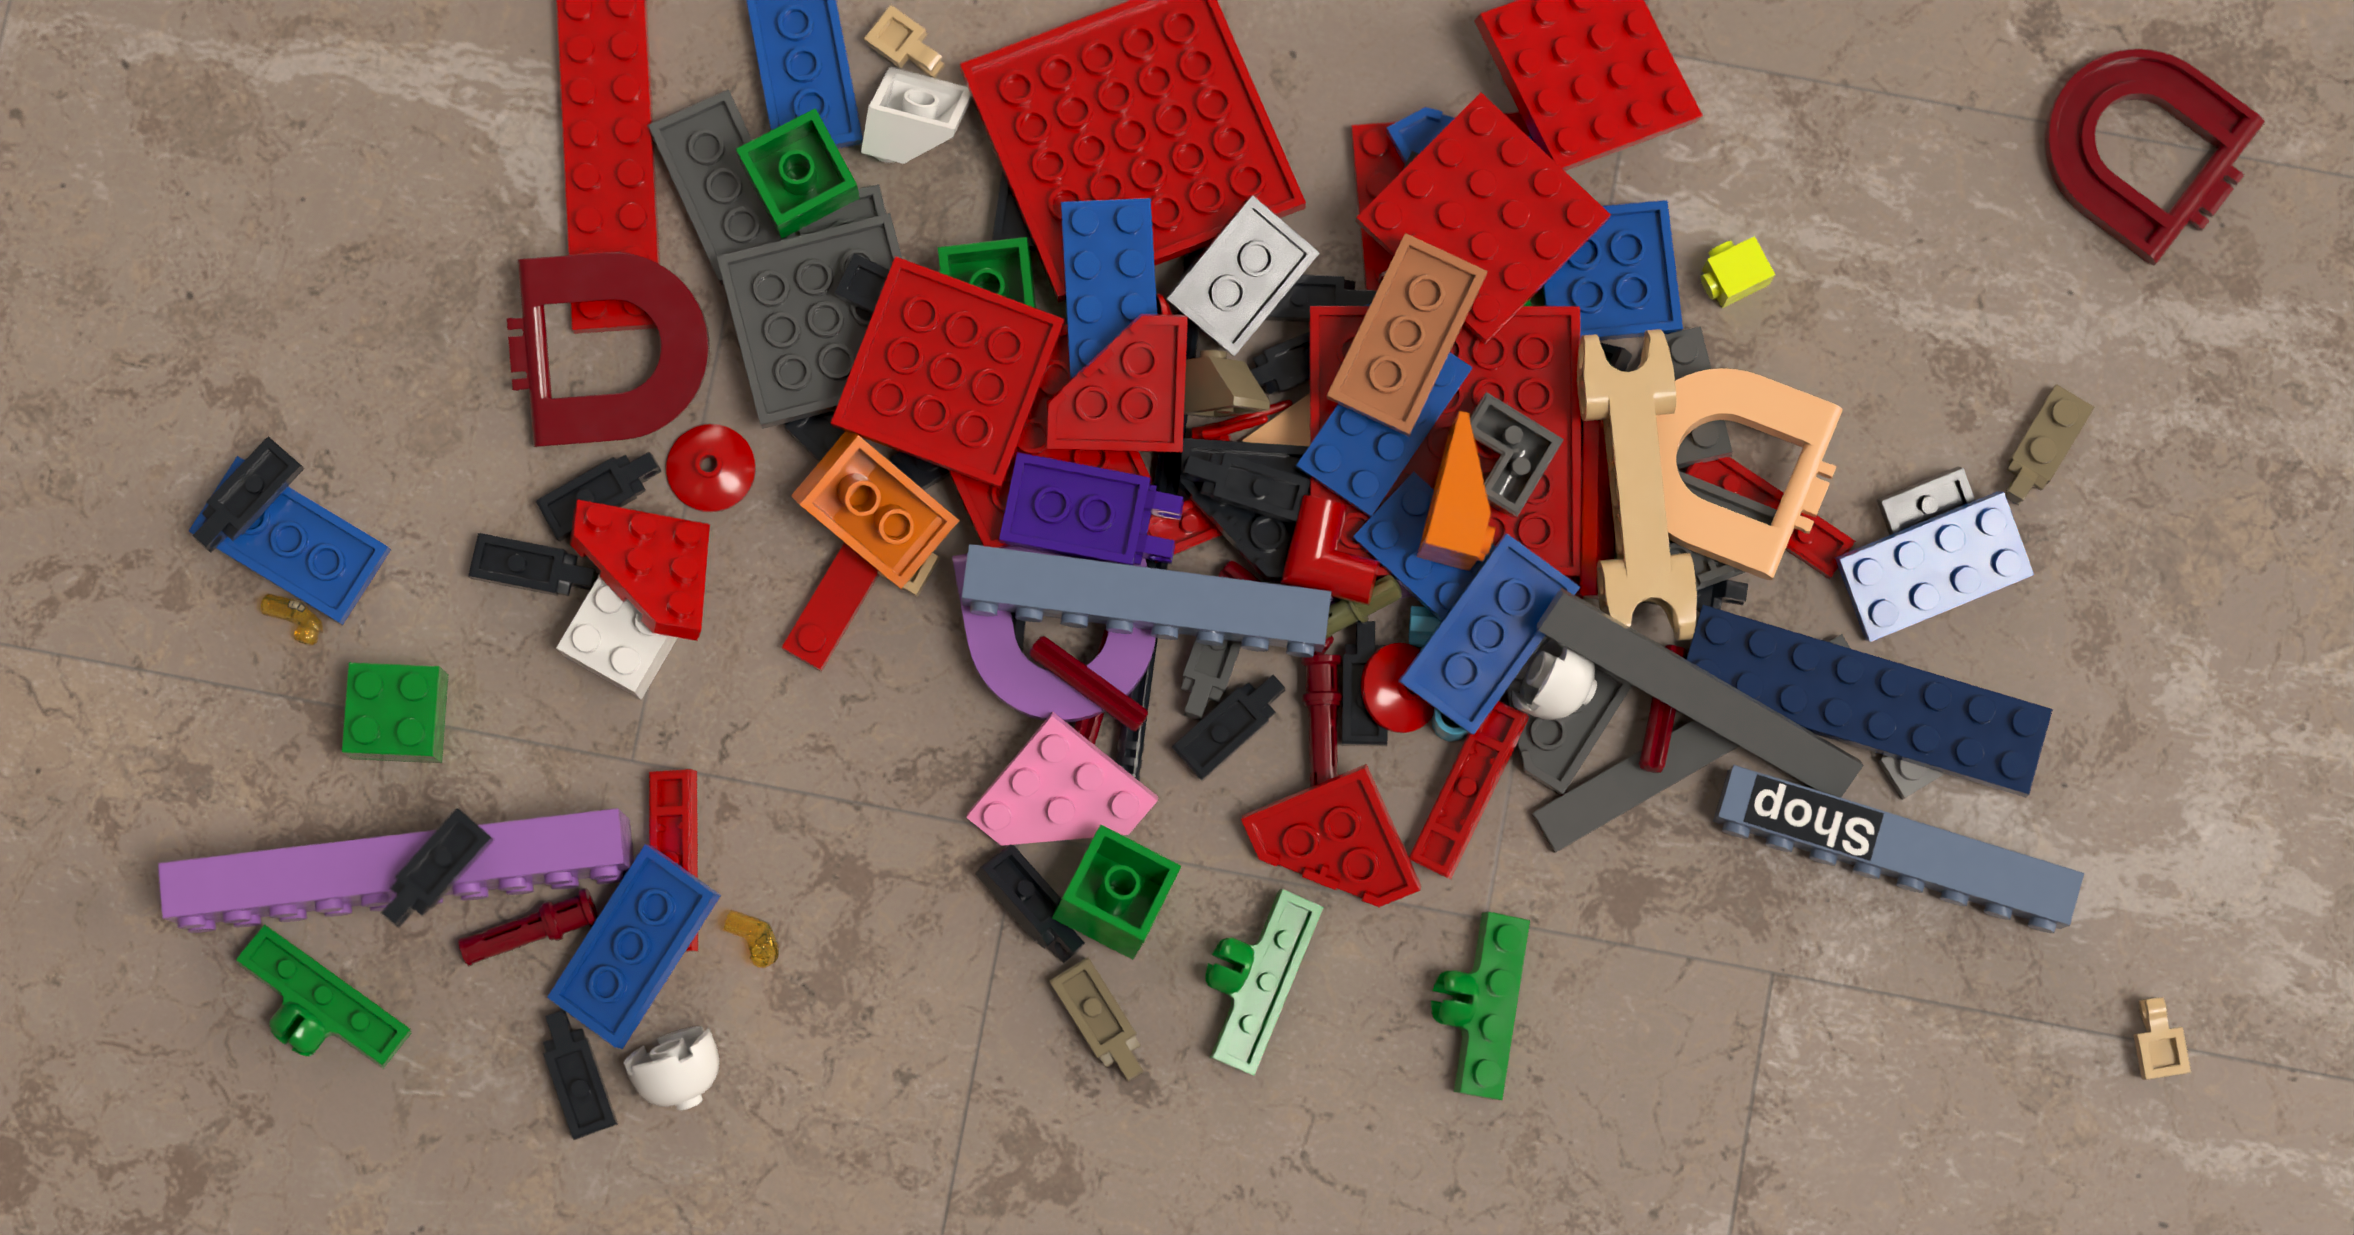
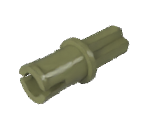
M1387 575L1375 581L1369 606L1344 599L1331 604L1329 607L1326 638L1331 637L1332 634L1359 620L1362 623L1367 622L1369 619L1368 615L1399 600L1402 596V591L1397 580L1392 575Z

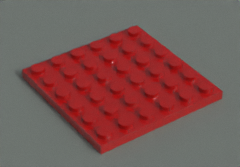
M1129 0L960 63V71L1058 303L1066 300L1061 202L1151 198L1154 266L1208 246L1249 195H1253L1279 218L1306 208V201L1217 0Z
M1310 306L1309 308L1310 444L1338 405V403L1327 399V394L1370 306ZM1523 306L1486 344L1463 324L1450 352L1473 368L1375 512L1413 472L1434 490L1450 426L1459 411L1466 412L1470 416L1479 400L1487 392L1564 439L1518 517H1510L1489 505L1491 514L1488 526L1495 528L1492 544L1496 546L1502 536L1507 533L1564 576H1581V413L1577 388L1580 306ZM1474 440L1483 481L1485 482L1500 455ZM1310 477V496L1332 500L1348 507L1337 550L1372 559L1361 549L1362 547L1352 540V537L1370 518ZM1379 565L1377 577L1391 575L1383 566Z

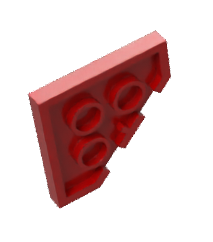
M1140 314L1047 401L1046 448L1182 452L1187 315Z
M577 499L573 514L570 546L581 557L588 556L601 570L600 578L622 601L628 599L643 615L641 621L652 633L698 641L702 630L710 524Z
M1367 764L1244 814L1241 818L1259 860L1276 867L1280 865L1302 874L1303 878L1333 890L1338 888L1362 898V901L1376 907L1384 906L1421 890L1420 881Z

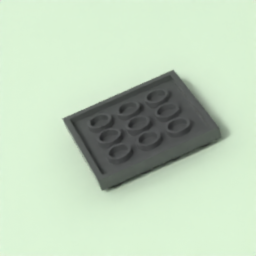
M890 213L717 256L761 429L836 410L873 314L836 297L835 291L854 253L890 270L895 256L902 258Z

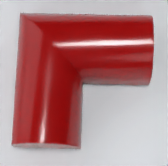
M1303 495L1281 584L1331 591L1332 597L1369 606L1380 561L1337 550L1348 508L1346 505L1320 497Z

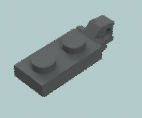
M1195 639L1182 677L1184 681L1181 690L1191 693L1184 716L1201 721L1208 700L1220 702L1222 693H1225L1242 642L1224 640L1223 645L1212 646L1197 643Z

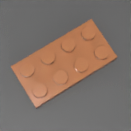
M1405 233L1327 394V399L1409 437L1488 271Z

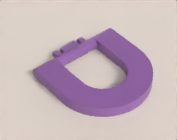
M1013 545L1002 548L1017 551L1071 557ZM968 553L952 556L970 654L976 670L989 690L1015 711L1042 721H1046L1052 712L1065 722L1081 721L1106 712L1051 671L1033 664L1023 654L1015 638L1011 612L998 610L997 616H981L971 613V607L962 605V591ZM1142 557L1141 565L1134 564V566L1147 567L1146 559ZM1133 628L1132 634H1119L1108 631V637L1103 649L1086 666L1128 696L1138 685L1149 666L1156 638L1151 636V630Z

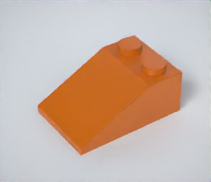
M1459 411L1449 428L1417 557L1470 571L1477 560L1483 562L1485 554L1488 555L1495 528L1488 526L1491 512L1469 414Z
M846 431L791 495L800 506L900 589L904 587L960 521L857 433Z

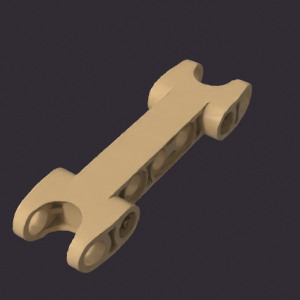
M1661 329L1646 330L1640 365L1637 370L1624 372L1615 369L1606 360L1597 334L1582 335L1579 343L1577 364L1579 407L1583 421L1603 419L1617 559L1601 560L1597 563L1600 610L1630 627L1635 607L1643 601L1653 602L1661 606L1666 612L1675 639L1690 640L1693 637L1696 623L1697 590L1694 564L1689 553L1670 555L1656 415L1674 414L1676 410L1674 368L1667 340Z

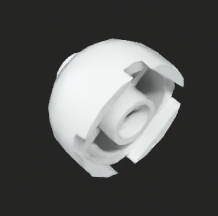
M1545 636L1515 677L1523 679L1520 687V693L1512 690L1511 698L1514 707L1546 720L1567 717L1580 708L1582 704H1588L1595 694L1597 681L1594 680V662L1553 638Z
M702 1026L681 1029L657 1038L660 1045L653 1048L649 1053L646 1052L643 1045L625 1059L623 1064L637 1092L644 1099L658 1106L667 1107L675 1105L679 1111L692 1108L702 1102L701 1094L712 1086L719 1070V1055L710 1030L707 1028L704 1031Z

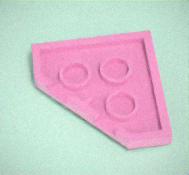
M1052 712L968 811L966 818L1001 846L1093 838L1100 824L1121 835H1129L1156 804L1158 796Z

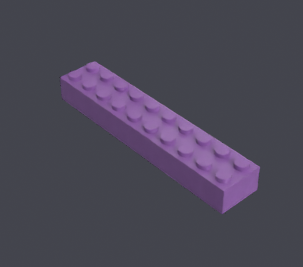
M610 809L478 825L494 841L445 895L461 896V900H478L488 898V890L494 889L506 890V895H519L534 892L533 885L545 883V885H551L552 889L559 890L579 887L578 879L591 878L597 880V884L621 882L624 874L627 873L634 862L630 819L621 810ZM436 830L158 863L162 917L176 923L179 929H188L189 933H200L216 930V923L218 922L233 923L234 927H251L261 925V917L268 916L270 918H279V922H293L307 919L306 912L310 911L324 912L327 917L352 914V906L360 905L362 907H370V911H383L397 895L390 889L397 880L395 876ZM443 898L437 904L443 903Z

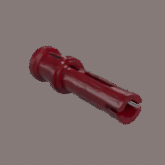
M1321 654L1313 655V657H1301V664L1305 666L1306 693L1302 695V702L1304 707H1308L1310 787L1338 776L1336 707L1340 706L1342 701V694L1338 692L1337 665L1341 663L1340 655Z
M583 888L579 890V895L554 904L550 900L544 902L539 907L538 912L465 938H459V948L467 966H471L474 963L547 937L551 941H559L563 939L565 933L587 925L592 927L599 916L589 890Z

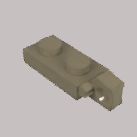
M2057 384L2052 388L2008 461L2010 465L2007 471L2016 475L2005 492L2008 500L2019 505L2021 501H2024L2032 486L2041 491L2043 490L2045 485L2053 478L2095 408L2094 406Z
M1089 957L1050 980L1051 985L1097 1059H1101L1106 1068L1116 1062L1128 1082L1144 1073L1132 1051L1141 1046L1135 1037L1137 1034Z

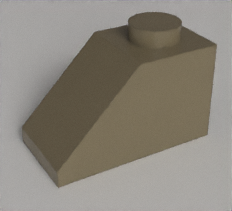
M1219 350L1200 351V358L1186 360L1184 414L1217 419L1270 410L1269 399L1244 361L1227 359V352Z

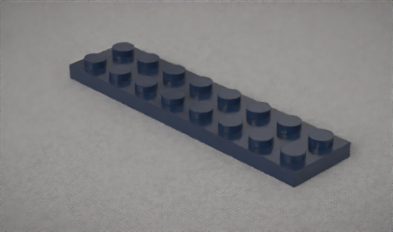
M1706 605L1701 607L1686 658L1689 662L1816 735L2025 798L2030 794L2053 711L2051 708Z

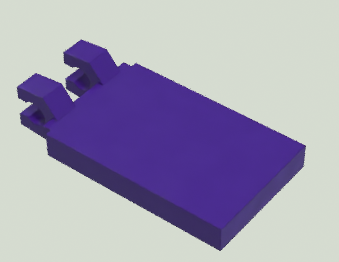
M1017 452L999 541L1008 545L1109 563L1141 565L1143 557L1151 561L1172 564L1175 541L1147 535L1151 514L1158 517L1181 520L1184 501L1182 496L1156 491L1157 486L1150 485V477Z

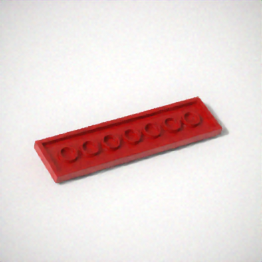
M557 0L569 255L620 252L642 256L660 264L654 137L648 126L653 123L647 0ZM605 300L571 303L572 330L574 334L657 329L655 322L647 312L628 301Z

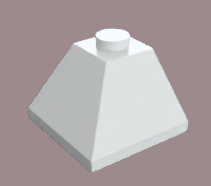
M889 67L868 107L861 153L874 156L882 162L905 164L953 138L972 99L968 87Z

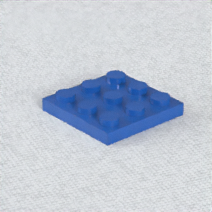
M1668 200L1602 206L1611 214L1609 220L1542 286L1544 306H1580V339L1582 335L1597 334L1599 341L1644 337L1646 330L1661 329L1664 335L1682 331L1683 323Z

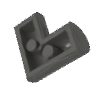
M1486 392L1469 418L1474 440L1500 455L1484 482L1489 505L1494 509L1516 518L1564 439Z

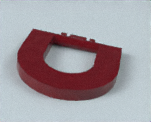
M2127 49L2112 52L2091 61L2076 72L2066 83L2049 112L2045 128V155L2056 186L2077 211L2145 262L2156 265L2188 223L2199 231L2205 228L2210 220L2198 211L2201 210L2212 218L2234 190L2223 178L2235 186L2244 177L2243 172L2232 165L2265 124V121L2258 113L2188 62L2160 51ZM2126 100H2143L2154 103L2217 148L2168 213L2114 174L2104 164L2098 153L2095 140L2098 120L2106 109L2116 103Z
M620 252L518 259L523 318L511 317L506 320L507 330H523L522 336L508 337L511 373L526 372L527 374L526 378L512 379V389L514 391L529 389L534 447L639 438L669 425L689 407L699 392L706 376L710 355V338L706 319L700 304L691 290L677 275L655 261L642 256ZM624 300L639 306L649 314L660 334L661 355L654 373L645 383L624 393L552 398L544 305Z

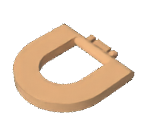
M1720 368L1686 375L1675 381V413L1656 415L1668 538L1672 542L1693 552L1757 577L1773 580L1794 528L1807 534L1811 531L1814 521L1800 516V514L1804 513L1816 518L1830 483L1816 476L1820 475L1832 479L1835 473L1836 466L1822 460L1843 409L1834 403L1748 371ZM1729 420L1803 447L1771 526L1703 500L1686 487L1677 469L1676 455L1682 441L1693 429L1707 422Z

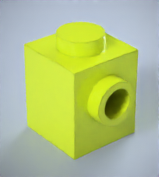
M1753 236L1735 246L1732 241H1727L1709 251L1710 258L1707 259L1702 268L1704 275H1701V282L1710 299L1717 298L1721 307L1724 308L1769 286L1775 273L1756 237Z

